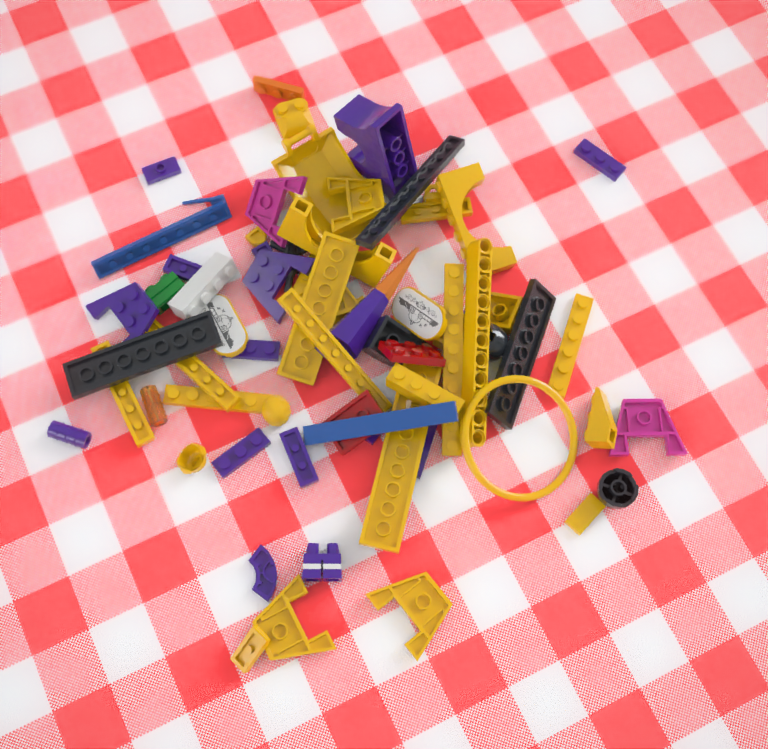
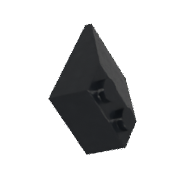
M385 315L378 320L362 351L374 359L393 367L396 362H391L378 349L379 341L387 342L388 339H391L398 343L409 341L416 345H422V343L427 342L388 315Z

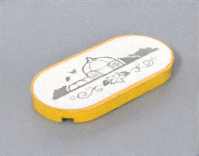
M413 287L402 288L394 297L392 314L398 323L426 341L438 339L443 335L448 319H446L445 314L447 313L442 305Z
M216 294L199 314L210 310L223 344V346L213 349L214 352L220 356L234 357L245 350L249 336L231 301L224 295Z

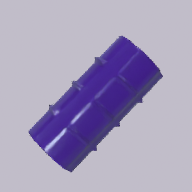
M56 420L50 423L47 430L48 437L83 449L89 446L92 439L91 432Z

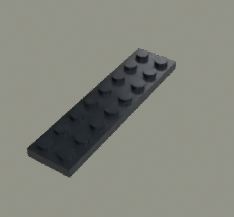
M536 278L529 280L495 379L510 375L528 377L531 375L556 301V297ZM509 383L491 390L487 399L486 409L484 410L487 416L505 430H512L527 384Z
M209 310L63 363L62 366L71 396L76 400L223 346Z

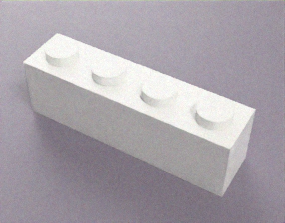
M216 251L167 303L173 313L183 320L198 315L238 271L232 258Z

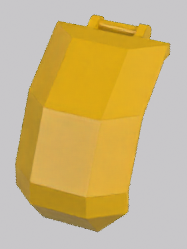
M310 124L302 132L288 140L284 139L281 141L286 153L271 161V164L280 178L308 177L303 195L291 191L288 192L293 201L296 195L314 204L312 207V219L318 231L323 235L324 231L332 233L331 219L348 215L346 192L329 195L327 177H363L354 167L337 138L335 130L329 127L318 134L315 126ZM309 135L311 136L312 139L306 141L305 143L301 144L300 146L292 150V145L308 137ZM374 218L339 234V236L355 240Z

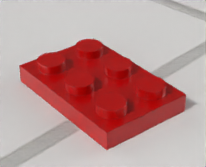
M388 339L387 342L379 341L378 349L391 362L445 367L446 359L430 344L422 343V345H416L409 341L398 343L391 339Z
M366 389L322 423L384 413L370 390ZM370 436L335 441L333 443L339 453L344 456Z

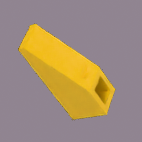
M595 387V392L591 398L592 407L591 412L588 413V427L585 430L584 438L592 448L614 449L617 436L614 418L606 394L599 387Z

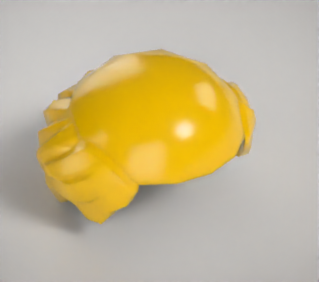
M279 395L267 397L262 407L263 418L270 425L280 427L288 421L291 413L289 402Z
M190 443L182 449L176 463L184 474L196 473L204 468L207 460L205 447L196 443Z

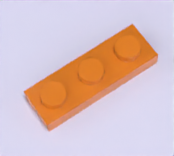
M254 75L252 80L254 91L260 94H267L286 100L295 98L305 99L304 88Z

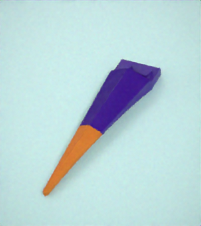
M415 247L363 300L329 330L353 359L357 358L418 252L419 247ZM315 347L314 349H316L324 357V355L317 349V347Z

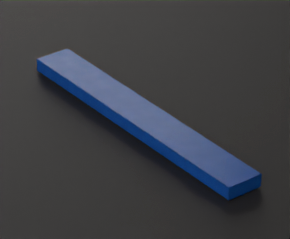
M225 200L220 201L99 257L90 263L98 278L101 279L231 218L232 215Z
M456 401L303 426L305 446L458 422Z

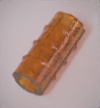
M156 385L143 387L139 392L151 427H160L168 422L166 411L164 410Z

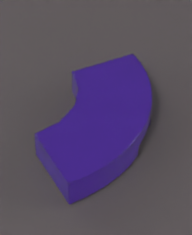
M260 544L248 560L256 573V580L252 591L269 603L277 585V570L272 556Z

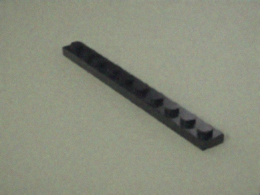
M449 135L355 238L356 245L373 250L464 147L465 139Z

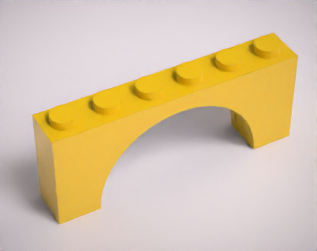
M479 162L439 174L435 182V188L442 197L441 204L448 212L447 219L449 225L454 228L455 241L460 244L461 257L466 260V263L468 244L477 239L471 235L465 226L462 216V204L465 196L474 188L481 186L485 180ZM511 246L493 247L492 274L513 268L517 264Z
M296 195L277 235L316 256L323 235L318 231L312 219V207L314 204ZM380 242L373 250L358 251L350 275L375 288L391 265L397 250Z

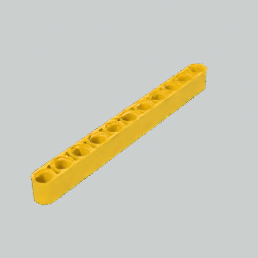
M486 237L470 242L467 247L461 399L465 400L461 411L460 442L461 425L466 408L474 395L488 384L493 247L491 241ZM487 394L480 400L471 417L469 426L470 448L481 447L486 441L487 413H485V409L487 406Z

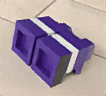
M308 543L303 557V582H322V562L323 581L342 582L341 553H339L338 543H327V553H319V543Z

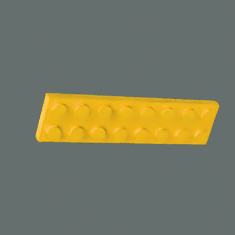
M324 231L302 300L326 328L330 330L334 326L360 246L356 245L354 240ZM295 322L293 323L277 375L314 386L323 356L314 349L316 346Z

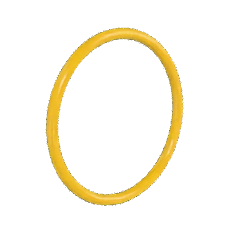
M510 375L500 377L486 384L469 402L461 425L462 451L470 471L482 486L504 499L533 501L547 496L565 481L576 459L578 446L577 428L568 405L552 387L532 377ZM509 383L529 384L547 393L562 410L569 428L570 447L568 458L562 471L548 486L532 493H512L491 483L477 467L470 449L469 426L476 406L491 390Z

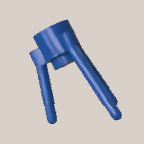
M224 194L209 198L183 201L182 204L210 202L212 206L225 200Z

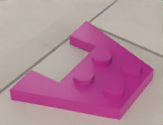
M298 176L255 180L245 215L280 247L285 248L288 241L277 235L280 226H277L287 192L291 191L303 195L308 177Z
M662 398L623 399L621 401L616 422L617 436L615 447L610 449L608 457H628L627 438L664 437L666 456H686L688 454Z

